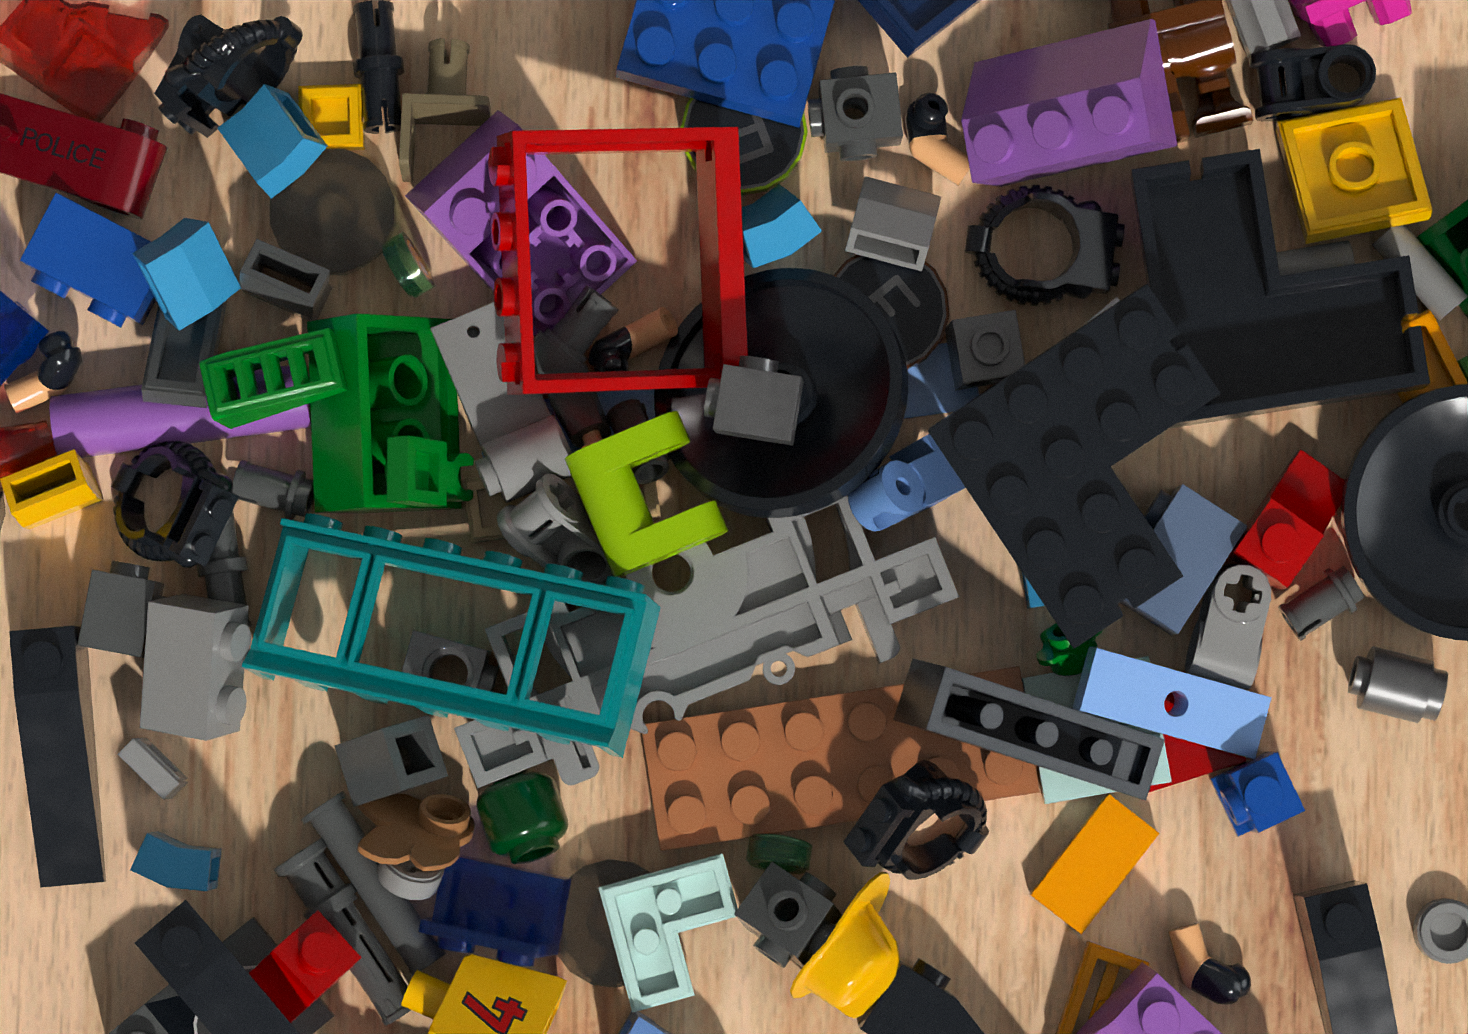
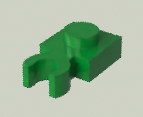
M414 436L387 437V461L385 464L387 502L419 507L447 506V502L472 500L473 491L461 487L458 473L461 466H473L474 458L468 453L447 454V442Z

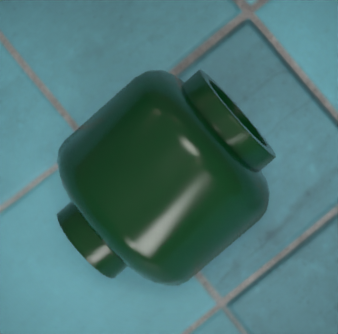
M528 769L493 782L477 798V812L488 846L493 853L502 857H509L512 864H525L545 858L559 849L558 840L566 834L568 818L553 777L544 772H528Z

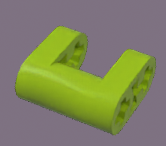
M678 411L669 412L581 448L564 458L614 577H623L708 542L729 531L716 501L696 506L658 523L654 522L632 468L675 451L691 441Z

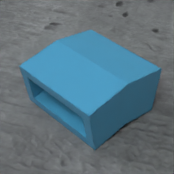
M265 84L243 109L218 127L220 133L253 179L271 199L302 176L328 147L288 92Z
M780 184L776 185L753 204L742 207L744 261L752 268L792 255L822 232L801 200Z
M183 218L161 237L132 253L165 319L178 331L214 311L241 288L209 222Z
M159 831L146 834L130 871L168 888L210 891L218 887L222 849L187 845Z

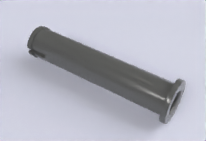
M342 791L307 814L301 821L304 825L309 821L311 822L413 976L416 970L422 971L445 955L446 952L443 948H440L409 899L396 896L381 885L376 874L379 863L365 858L358 852V843L366 835L342 801L347 796Z

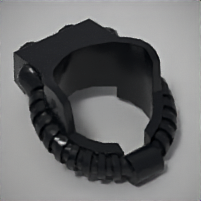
M196 15L190 18L182 30L177 52L154 93L162 102L158 107L159 110L173 124L178 122L189 134L193 135L198 131L208 138L219 127L209 116L215 108L230 117L241 104L245 107L264 84L274 88L279 86L288 72L290 64L297 53V47L302 40L301 28L283 16L276 17L274 20L245 22L242 26L235 25L228 29L221 28L203 15ZM266 46L260 54L255 52V50Z
M1025 185L1020 186L1018 191L1014 189L1007 191L1006 196H998L996 203H990L986 207L988 211L986 213L982 212L979 219L981 222L978 225L968 226L965 252L975 255V267L980 268L981 272L978 274L981 279L985 277L988 281L986 285L989 288H995L997 295H1005L1006 300L1010 302L1014 299L1020 305H1025L1026 302L1030 303L1031 306H1038L1039 302L1047 305L1051 304V300L1055 299L1056 302L1062 300L1065 294L1085 299L1091 293L1107 294L1110 291V286L1117 287L1120 263H1113L1115 247L1122 248L1125 224L1118 223V214L1102 212L1101 206L1094 200L1077 204L1073 201L1075 198L1071 195L1065 196L1063 190L1057 189V191H1054L1051 186L1046 185L1044 188H1040V185H1032L1031 188H1027ZM1023 208H1038L1050 212L1059 220H1063L1071 235L1073 253L1067 268L1059 277L1046 281L1015 279L1001 267L996 254L990 253L993 230L998 228L1003 219L1010 213Z
M165 441L142 450L139 455L132 459L131 465L121 464L111 485L118 492V496L115 495L113 501L116 504L113 507L114 519L118 533L126 546L147 560L160 562L174 560L184 568H192L198 563L204 566L207 565L239 498L233 492V482L228 476L217 471L211 460L197 447L181 441ZM172 468V471L183 475L181 494L176 509L168 521L156 533L149 531L145 522V502L134 496L145 474L156 479L164 471Z
M921 760L905 774L881 786L843 842L864 867H876L879 864L884 869L892 873L902 874L909 880L926 878L941 871L948 865L954 864L955 859L963 858L964 852L974 854L989 834V829L986 826V804L979 791L960 779L949 778L936 764L927 760ZM934 813L942 822L957 815L965 822L955 838L951 834L943 833L934 840L921 845L911 846L907 843L908 838L918 826Z

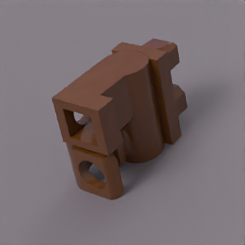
M1110 0L1112 23H1108L1107 30L1153 19L1156 22L1177 143L1188 141L1190 131L1176 78L1189 76L1190 78H1195L1199 105L1192 121L1195 138L1252 124L1253 116L1251 109L1241 105L1230 93L1231 85L1226 70L1231 65L1237 64L1222 0H1173V8L1150 13L1148 0Z

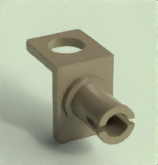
M445 38L430 41L428 45V51L430 52L428 93H402L399 166L403 182H413L416 124L481 126L492 116L489 97L466 95L467 57L470 46L462 40L451 39L449 64H446L447 49H445Z

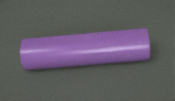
M289 365L281 366L285 388L294 386ZM262 369L254 371L259 394L267 393ZM235 377L233 380L237 398L241 399L237 378ZM142 384L51 396L49 404L51 431L57 456L73 449L76 450L81 458L144 450L149 446L165 441H181L191 444L311 428L310 403L230 429L212 419L208 405L207 408L144 402L141 391Z

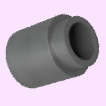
M1373 646L1367 658L1361 656L1355 658L1349 677L1348 693L1357 695L1358 709L1419 723L1421 718L1435 721L1441 711L1445 698L1448 672L1434 668V662L1431 660Z

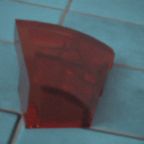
M23 0L0 26V63L76 116L101 122L148 61L168 30L169 20L156 13H150L149 19L110 13L109 5L90 1L82 4H70L63 0Z

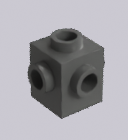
M849 66L831 70V79L819 81V98L808 99V115L811 137L823 136L825 153L839 152L841 161H858L877 157V148L898 146L901 144L903 130L896 72L869 75L867 66ZM849 108H856L863 113L864 117L851 119L845 115L844 111Z
M773 862L770 863L734 913L748 931L759 937L753 946L782 968H785L790 960L803 968L826 942L842 917V914L832 903L837 894L825 883L807 872L798 880Z

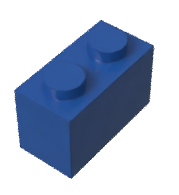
M55 193L20 259L27 266L36 270L31 282L64 299L70 288L92 299L87 311L120 328L126 318L143 325L156 302L132 254L151 241Z

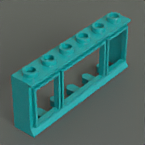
M306 513L304 522L281 518L280 525L283 528L251 647L242 663L243 668L267 680L274 681L275 676L284 677L320 691H328V688H334L355 693L365 700L387 705L388 701L411 705L427 714L448 718V714L475 719L484 726L497 730L508 731L509 727L534 732L556 743L569 745L570 741L593 745L612 756L623 758L661 609L648 595L643 594L645 588L643 584L613 576L607 577L605 586L582 581L583 573L581 571L550 563L545 565L544 573L521 568L523 562L521 559L495 551H485L483 560L461 556L462 547L432 538H425L423 547L401 543V534L375 526H365L363 535L341 530L342 522L318 514ZM309 549L362 560L336 658L283 646ZM385 565L532 596L506 695L359 663ZM555 601L625 615L600 715L530 700Z

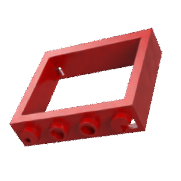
M738 127L510 131L496 136L497 147H491L488 158L490 182L493 186H499L500 212H494L492 216L491 239L494 250L501 251L502 277L496 278L494 284V306L497 316L504 317L505 343L498 345L496 363L500 381L507 382V395L707 388L710 378L721 379L723 364L739 366L740 356H748ZM696 152L705 368L535 374L526 155Z

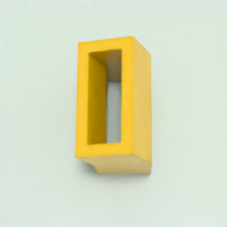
M75 449L0 479L11 514L23 528L29 530L103 501L89 463L84 462ZM76 477V480L71 481L69 483H66L64 485H61L59 487H56L54 489H51L49 491H46L44 493H41L26 500V497L30 495H33L35 493H38L40 491H43L45 489H48L50 487H53L55 485H58L60 483H63Z

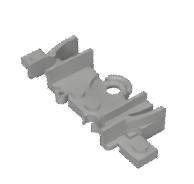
M848 495L829 506L835 504L844 530L849 558V571L818 584L816 583L815 555L812 539L804 517L819 510L793 517L767 518L766 521L771 533L716 555L712 554L706 543L677 554L682 556L690 567L689 581L678 591H664L655 584L652 578L653 565L626 575V579L643 584L645 586L643 594L648 595L661 607L630 729L642 734L648 733V728L643 721V712L648 704L658 700L668 703L674 710L675 719L680 721L689 704L750 681L755 667L762 663L763 675L768 682L774 685H783L789 682L794 676L795 664L787 653L794 651L805 657H810L852 640L841 610L854 605L857 608L878 663L880 664L894 658L900 650V645L891 624L959 597L936 538H931L875 561L861 524L852 514L848 503ZM555 601L544 642L555 660L573 681L541 694L533 686L530 700L600 715L625 615L587 607L570 612L567 603ZM528 612L485 628L507 687H509L515 657L505 635L524 628ZM776 661L783 662L787 668L786 673L781 677H777L771 672V665ZM476 720L454 728L477 788L551 759L555 762L561 780L567 785H575L591 779L599 771V762L592 745L570 741L569 745L556 743L534 732L509 727L508 731L497 730L484 726Z

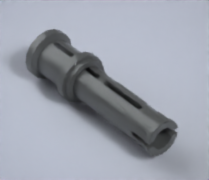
M320 838L274 868V871L278 877L286 876L307 908L304 913L306 920L319 910L362 957L350 971L382 1017L384 1025L387 1026L411 1011L401 1006L408 986L353 903L357 899L356 889L352 883L344 884L324 853L327 845Z

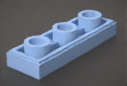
M1089 646L1072 709L1255 759L1272 697ZM1172 692L1175 699L1174 706L1169 712H1166L1164 701L1167 695Z

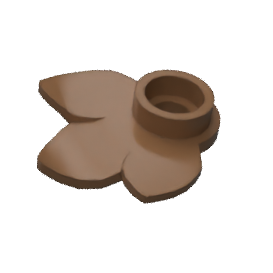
M394 794L357 806L377 826L359 841L357 850L365 858L377 863L397 865L411 860L422 871L441 870L455 863L460 856V847L469 843L473 838L475 823L470 816L471 809L465 801L453 795L433 794L420 801L407 794Z

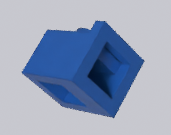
M1265 752L1256 756L1255 759H1250L1210 778L1237 837L1250 831L1260 833L1305 811L1278 752Z

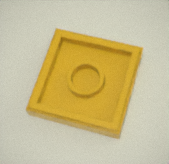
M1401 97L1277 122L1276 134L1305 244L1430 220L1433 210Z

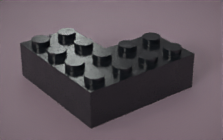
M1260 149L1202 158L1200 165L1201 179L1190 181L1191 169L1189 160L1131 169V185L1147 284L1180 332L1170 342L1175 349L1184 343L1188 344L1221 393L1170 428L1420 390L1430 384L1421 326L1409 327L1404 332H1402L1401 326L1402 321L1413 320L1419 313L1409 255L1280 276Z
M1144 284L928 430L1073 648H1076L1123 617L1122 610L1118 604L1126 598L1135 609L1183 577L1181 570L1111 466L1221 394L1189 345L1184 343L1175 349L1171 344L1170 340L1179 335L1180 332L1148 284Z

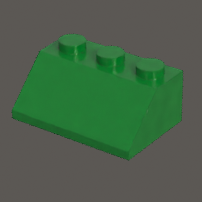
M356 313L307 322L308 333L325 328L334 330L348 391L310 403L315 513H385L462 509V501L447 502V506L419 507L387 502V483L385 480L387 437L414 436L447 442V454L460 453L457 392L430 331V328L452 319ZM313 351L308 353L310 382L320 380ZM459 469L458 479L461 485V472Z

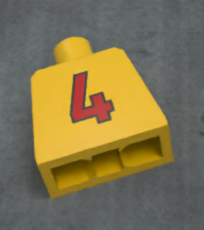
M470 954L464 956L451 984L416 970L406 989L401 1006L433 1019L428 1034H547L559 1009L567 980Z

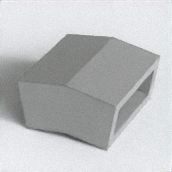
M865 176L845 251L922 271L941 196Z

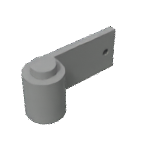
M494 302L430 328L484 455L483 458L475 461V465L488 495L492 496L500 492L504 501L509 503L536 491V482L547 473L554 474L562 480L570 477L571 474L564 458L572 452L554 415H550L542 394L507 395V382H501L498 377L496 363L497 348L500 343H505L504 317L497 316Z

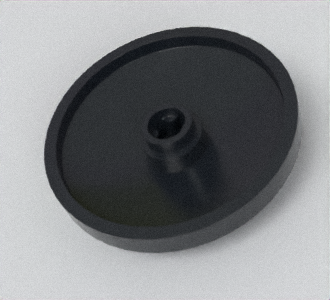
M803 268L770 269L744 276L748 356L779 362L777 373L802 377L804 383L793 446L716 433L713 430L714 418L704 416L707 388L657 389L654 392L655 417L673 411L679 412L691 441L685 446L668 453V456L680 473L703 496L711 501H716L719 506L747 516L784 518L811 513L831 505L858 488L880 466L892 448L903 423L908 399V372L901 344L893 328L880 309L858 288L838 277L816 270ZM702 302L690 312L678 327V333L671 338L667 345L658 370L705 368Z
M1468 384L1453 385L1422 393L1405 401L1382 418L1367 434L1357 449L1345 478L1341 500V525L1345 547L1353 568L1367 591L1382 607L1402 622L1438 637L1468 641Z

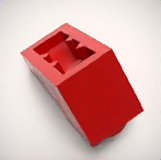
M1298 450L1246 523L1248 527L1228 557L1239 565H1250L1259 569L1268 578L1270 586L1276 591L1288 588L1325 536L1324 532L1329 522L1341 505L1345 480L1303 450Z
M317 910L249 972V975L287 1020L292 1023L335 985L362 957L322 913Z

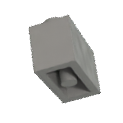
M187 594L148 601L140 728L204 741L240 731V721L244 716L247 702L246 694L243 690L244 668L242 663L248 654L251 644V632L247 626L249 605Z

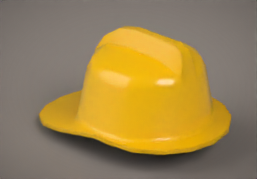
M879 872L857 893L826 942L803 966L794 979L790 989L793 998H802L810 993H814L831 1006L839 1009L846 1016L855 1019L862 1016L889 988L896 977L900 959L898 943L878 914L889 890L891 880L889 873Z

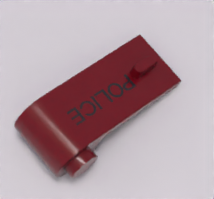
M0 93L1 174L77 196L96 206L128 217L143 219L167 150L165 145L156 141L159 130L123 118L120 128Z

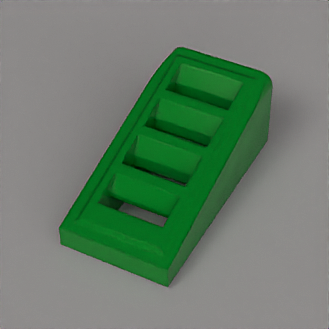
M331 328L225 352L199 362L210 415L214 421L230 429L348 391L335 332ZM314 351L320 380L310 382L304 354ZM286 360L289 363L294 385L285 388L280 362ZM259 369L263 371L267 393L259 394L254 371ZM235 377L237 378L241 399L237 398L233 380Z

